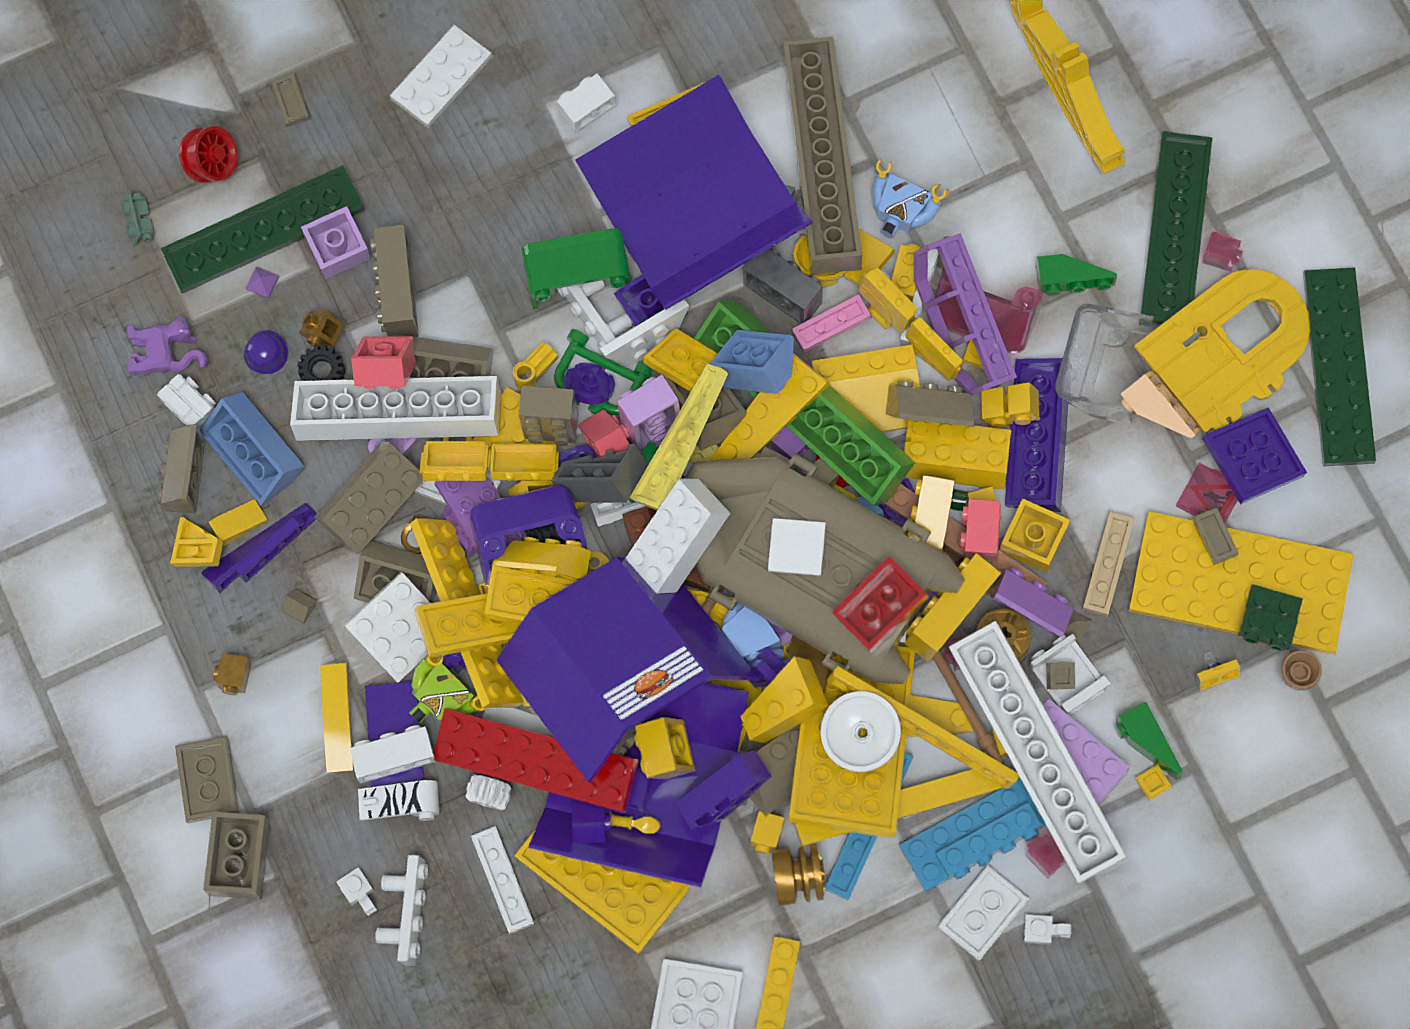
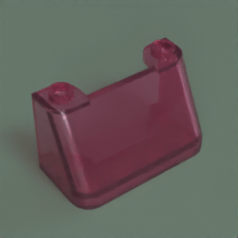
M944 266L941 271L935 299L953 291ZM1022 287L1017 290L1012 301L984 291L1007 352L1012 354L1021 353L1028 344L1040 313L1043 291L1032 287ZM956 296L938 304L948 331L961 336L970 335Z

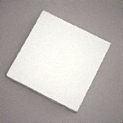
M773 518L768 572L822 576L826 522Z

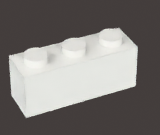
M420 725L408 727L401 734H384L380 736V740L373 742L362 740L355 743V747L349 748L356 777L360 784L436 762L433 760L435 759L428 731L426 727L421 728Z

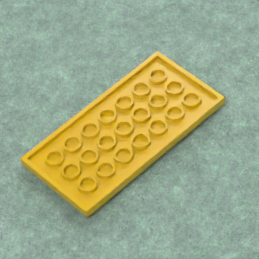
M1148 511L1128 612L1238 635L1250 587L1254 584L1303 599L1291 646L1332 655L1336 654L1354 554L1227 528L1239 554L1234 558L1213 565L1192 520Z
M896 647L911 671L903 685L873 683L853 670H849V673L909 708L915 652L909 647ZM838 655L832 657L834 660L847 666L848 661ZM827 683L824 695L830 707L835 700L846 695V693ZM828 708L800 723L788 822L895 838L907 730L901 727L899 746L893 757L886 764L872 771L855 772L836 764L824 749L821 739V724ZM865 728L859 731L860 738H865L868 735V731Z

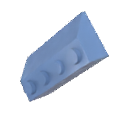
M243 392L222 398L200 430L203 437L260 506L265 505L292 484L304 467Z

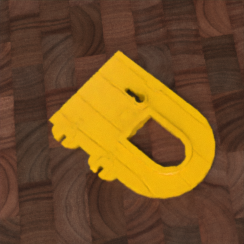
M1245 269L1233 272L1219 280L1133 347L1205 434L1210 429L1215 431L1229 425V422L1226 420L1227 418L1231 423L1240 420L1239 418L1242 416L1241 405L1252 396L1259 400L1268 399L1272 396V391L1268 386L1274 392L1281 389V385L1284 382L1282 373L1300 358L1308 344L1310 334L1308 311L1298 291L1285 279L1264 270ZM1256 300L1268 302L1269 305L1275 308L1280 317L1279 327L1246 354H1243L1230 341L1227 333L1221 326L1250 303ZM1197 331L1201 332L1203 336H1200L1187 348L1183 345Z

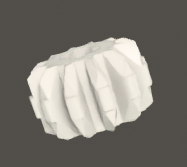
M481 775L472 776L466 788V798L470 802L496 810L506 809L511 797V787L509 784Z

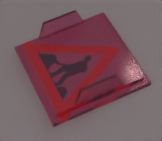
M1199 462L1176 507L1193 516L1217 507L1225 524L1238 500L1222 472L1217 469H1211Z

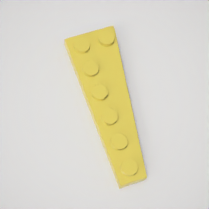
M710 364L706 365L630 496L632 500L658 511L677 481L681 479L728 372Z

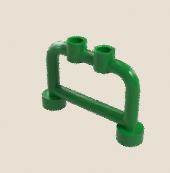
M571 329L567 336V340L570 343L556 367L554 382L557 388L565 389L563 384L564 374L575 354L632 381L633 384L629 390L633 391L642 387V384L652 377V368L639 361L633 371L585 348L589 338L582 332ZM608 402L590 405L588 411L594 415L603 409L610 415H620L618 405L615 406Z

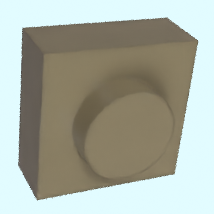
M1075 662L1046 663L1047 689H1075Z

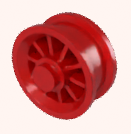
M219 126L196 128L187 132L183 137L179 148V160L185 174L195 182L223 181L233 174L238 161V151L233 137L224 128Z

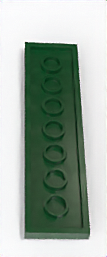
M1162 132L1140 322L1162 325L1194 300L1213 137Z
M342 165L161 248V251L183 294L305 238L301 227L346 206L351 216L365 210Z
M1355 267L1304 270L1303 278L1309 317V336L1323 467L1375 464V444Z

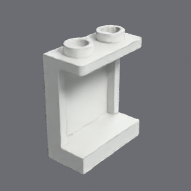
M1074 634L1069 637L1065 635L1062 638L1059 637L1053 642L1054 647L1046 652L1044 649L1037 652L1031 657L1032 662L1029 667L1052 701L1069 716L1108 691L1110 687V682L1107 678L1100 676L1078 646ZM1075 662V689H1047L1046 663Z

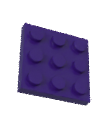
M1269 407L1210 432L1202 438L1240 505L1298 480L1307 474Z

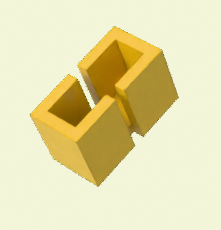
M1031 383L1008 386V394H1005L1004 387L981 391L982 420L990 427L1002 429L1006 425L1013 424V422L1018 425H1027L1031 421L1039 420V391Z

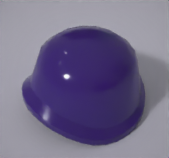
M263 330L254 334L244 350V359L247 366L261 374H272L283 368L288 358V349L285 341L279 334L270 330Z

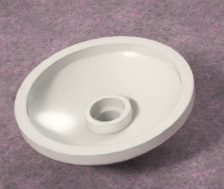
M858 691L841 696L830 705L822 720L821 739L826 753L836 764L850 771L868 772L883 766L893 757L900 743L901 725L896 711L889 702L874 693ZM863 728L867 729L868 735L865 738H860L859 731Z

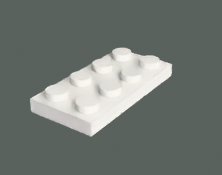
M453 25L395 89L390 98L429 128L492 58V53L457 26Z

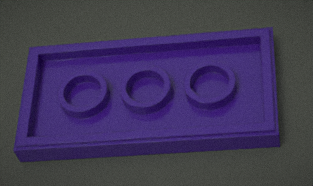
M412 682L365 686L367 729L370 742L380 740V736L387 733H395L397 735L404 733L408 727L421 726L409 714L419 703L412 694ZM423 766L371 780V787L423 781Z

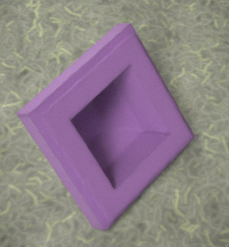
M256 267L245 289L269 299L279 276Z

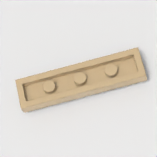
M1109 512L1082 610L1108 617L1135 518Z

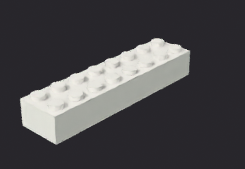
M497 376L409 378L405 387L391 389L388 386L366 389L363 386H354V380L295 381L290 426L296 441L498 436L501 389Z

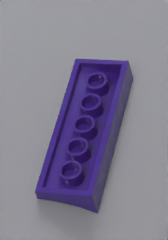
M1066 358L1016 359L1015 373L1017 378H1014V385L1031 383L1039 391V420L1031 421L1027 425H1018L1015 422L1011 424L1005 506L1007 508H1018L1022 499H1025L1049 511L1061 512L1071 366Z

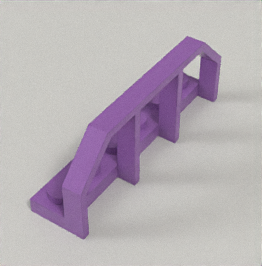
M961 233L915 251L914 283L932 329L955 353L954 347L973 340L989 383L979 386L963 370L962 366L957 378L954 380L967 393L973 395L1017 378ZM935 248L938 250L953 291L936 299L927 278L928 252ZM956 296L970 335L952 342L938 304Z

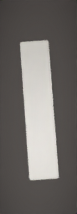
M486 708L483 714L484 719L553 737L538 716L515 708Z

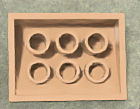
M1153 370L1144 374L1121 393L1123 396L1121 402L1130 413L1135 411L1138 415L1189 438H1193L1201 430Z

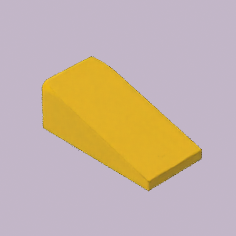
M253 499L209 521V524L218 539L223 541V547L268 520L256 500Z

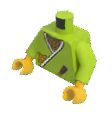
M428 655L415 668L411 686L413 688L412 694L419 703L409 714L418 723H421L430 713L441 721L444 709L469 715L477 710L483 711L486 709L482 708L478 695L472 699L474 695L442 664L445 655L431 658Z

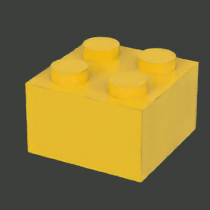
M1022 499L1001 543L1000 551L1015 560L1047 573L1068 530L1070 519Z
M660 718L635 726L636 733L634 738L637 747L641 751V768L647 778L669 779L695 771L684 720Z

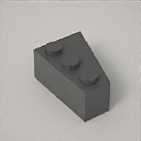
M634 443L627 445V450L615 453L611 449L605 452V456L593 458L592 455L562 462L551 482L553 485L566 487L571 492L574 502L627 503L648 464Z

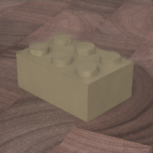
M522 386L518 416L524 439H528L529 442L536 444L552 441L554 444L561 446L576 443L579 414L574 390Z
M212 812L203 888L208 896L261 899L270 824L265 815Z

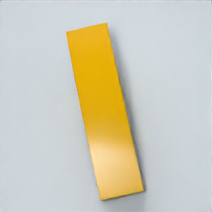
M347 662L321 664V698L327 772L354 770L349 748H352L353 738Z

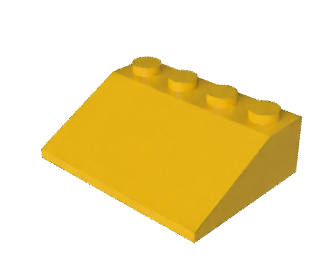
M913 344L812 361V369L830 382L829 385L882 433L907 429V419L886 415L890 384L898 385V380L913 382V387H920Z

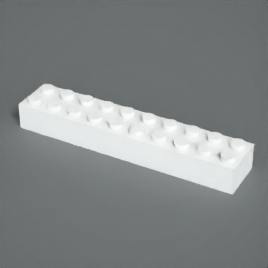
M995 621L951 645L949 648L1078 883H1082L1127 859L1125 852L999 624Z

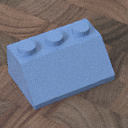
M736 330L711 361L710 365L722 368L728 372L722 386L723 388L778 394L792 376L794 338L792 335Z

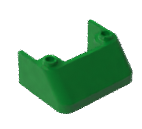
M606 229L534 242L521 248L533 309H538L537 301L549 300L555 294V289L601 280H605V283L611 285L612 288H620L631 282L623 235L620 229Z

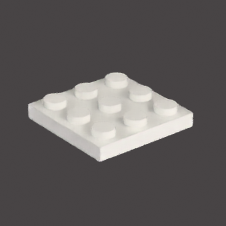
M400 572L344 626L398 683L428 655L414 610L416 606L431 603Z
M663 959L651 1029H734L743 972Z

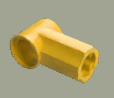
M541 342L524 361L514 366L513 378L518 390L521 391L522 386H536L537 380L559 358L550 345ZM522 374L531 375L530 378L525 380L519 378Z

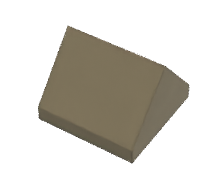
M294 589L286 595L282 612L305 623L317 600Z

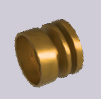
M996 609L987 613L980 620L976 632L996 621L1002 632L1006 634L1007 641L1020 664H1022L1026 659L1031 641V630L1026 619L1018 612L1010 609Z
M810 845L811 857L805 858L803 846L799 847L798 859L794 860L789 848L771 850L779 906L796 904L797 891H803L806 902H811L810 890L815 889L817 901L824 900L825 872L823 859L817 850V845Z

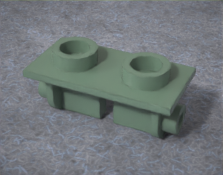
M130 190L127 191L124 200L121 201V212L123 215H126L127 236L131 238L133 246H136L139 239H142L143 242H150L153 240L152 236L154 235L150 218L141 219V216L149 215L146 198L142 196V193H136L131 196Z

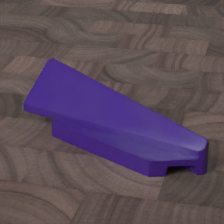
M302 504L221 558L218 566H209L201 574L219 593L238 577L247 583L316 520L314 518L316 515L315 511L308 504Z

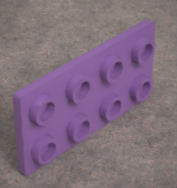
M488 476L485 481H435V487L447 504L442 514L444 520H450L454 525L459 542L468 557L476 554L477 549L469 518L470 511L476 504L500 499L501 496ZM523 531L504 535L506 547L513 540L524 541V537L527 536ZM493 560L488 561L489 565L493 564Z

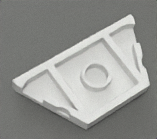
M684 299L669 309H664L601 347V352L605 358L629 365L639 361L642 362L643 357L675 328L679 329L689 309V305Z

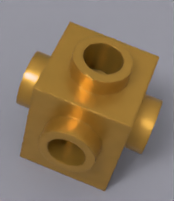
M327 310L310 311L303 319V326L299 333L306 337V342L312 346L318 345V348L322 345L334 346L345 324L336 319L335 315Z

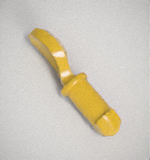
M609 814L611 816V827L619 826L628 829L635 827L641 832L648 834L656 833L661 827L658 819L652 816H643L634 820L632 816L624 817Z

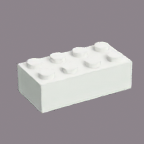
M679 479L627 555L626 560L656 593H675L720 530L730 512L699 479Z

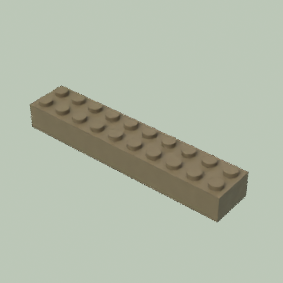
M833 36L783 41L784 65L803 211L813 222L805 227L811 275L862 270V250Z

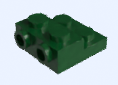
M1252 584L1238 636H1242L1243 640L1249 643L1257 644L1262 642L1269 644L1271 649L1277 651L1289 650L1294 638L1303 599Z

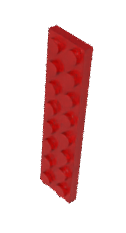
M444 709L433 753L434 761L620 812H626L638 763L637 759L611 753L594 779L588 783L554 737L450 709Z

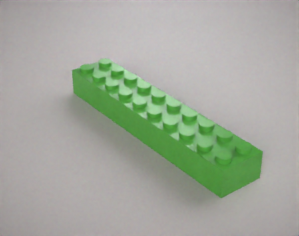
M735 299L718 301L694 339L719 353L736 330L771 332ZM830 385L811 404L805 406L790 424L786 425L788 429L873 506L888 502L915 464L909 456ZM748 391L755 398L759 393L756 391Z

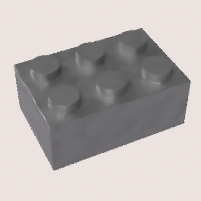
M773 248L746 262L742 267L744 286L800 324L810 320L822 305L821 282L813 275H805L794 262L783 260L780 254Z

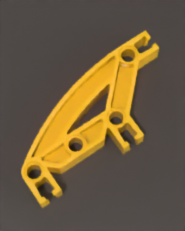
M1010 0L1015 20L1044 79L1073 130L1103 175L1126 165V160L1122 156V154H1125V149L1110 127L1091 80L1088 57L1083 52L1079 53L1080 46L1077 42H1069L1048 10L1043 9L1042 0Z

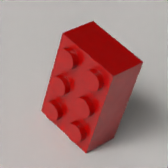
M889 556L831 613L872 654L929 597Z

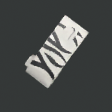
M423 780L358 789L359 818L361 821L410 814L419 817L420 821H430L435 819L434 816L440 814L437 781Z

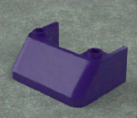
M553 485L479 503L471 509L469 514L482 575L487 586L489 585L491 574L488 561L497 559L504 554L506 549L504 535L554 523L559 537L564 540L582 543L581 547L587 549L582 523L571 492L562 485Z

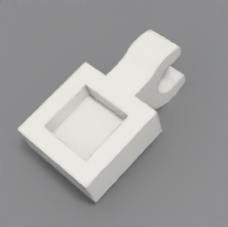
M359 867L336 882L351 905L359 902L368 916L377 911L367 896L374 890Z
M1026 915L1024 943L1051 945V937L1070 938L1071 924H1052L1053 916Z

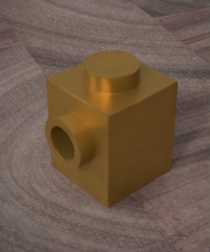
M222 653L220 664L215 666L213 680L216 681V685L222 690V693L237 695L238 692H246L251 668L250 660L248 657Z

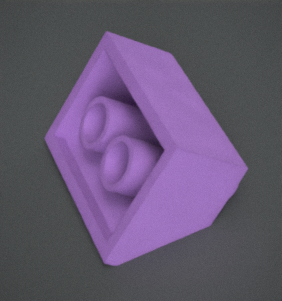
M1013 567L1010 570L1002 568L1001 574L993 583L987 596L1018 612L1021 616L1052 635L1062 638L1073 612V609L1067 606L1069 601L1058 594H1055L1054 597L1045 592L1047 587L1033 580L1032 584L1023 579L1025 574Z

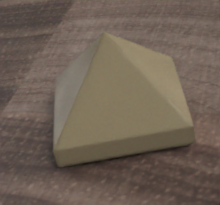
M1073 611L1064 635L1069 637L1074 634L1076 642L1080 644L1092 620Z

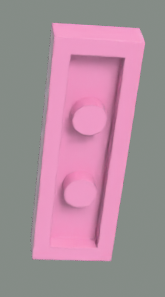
M858 294L792 328V333L805 353L871 319V314Z

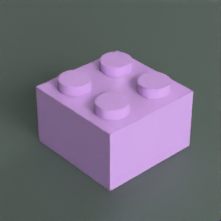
M347 206L301 227L325 280L371 259L367 246Z

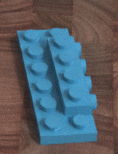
M1020 778L1009 789L1002 788L903 842L899 847L926 893L953 877L958 880L970 873L969 868L976 864L979 867L988 864L993 860L992 856L1000 851L1002 854L1008 853L1016 847V842L1022 839L1029 841L1040 834L1038 830L1047 825Z

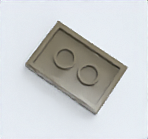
M228 737L175 746L186 823L212 819V812L239 813Z

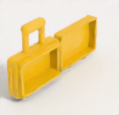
M878 267L874 270H869L867 273L864 272L860 279L858 290L870 303L868 311L871 316L885 329L893 326L899 333H903L908 329L905 336L906 339L913 344L948 381L952 378H957L963 360L921 317L916 319L915 311L918 308Z
M472 436L466 437V441H449V437H443V441H426L424 452L421 453L420 473H422L424 481H485L487 479V470L490 467L492 480H552L558 470L559 452L556 451L555 444H493L492 450H488V445L485 441H472Z

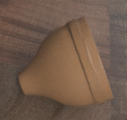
M1295 651L1289 654L1284 659L1281 667L1282 679L1285 685L1297 691L1308 690L1314 687L1320 681L1322 675L1321 663L1318 658L1307 651Z

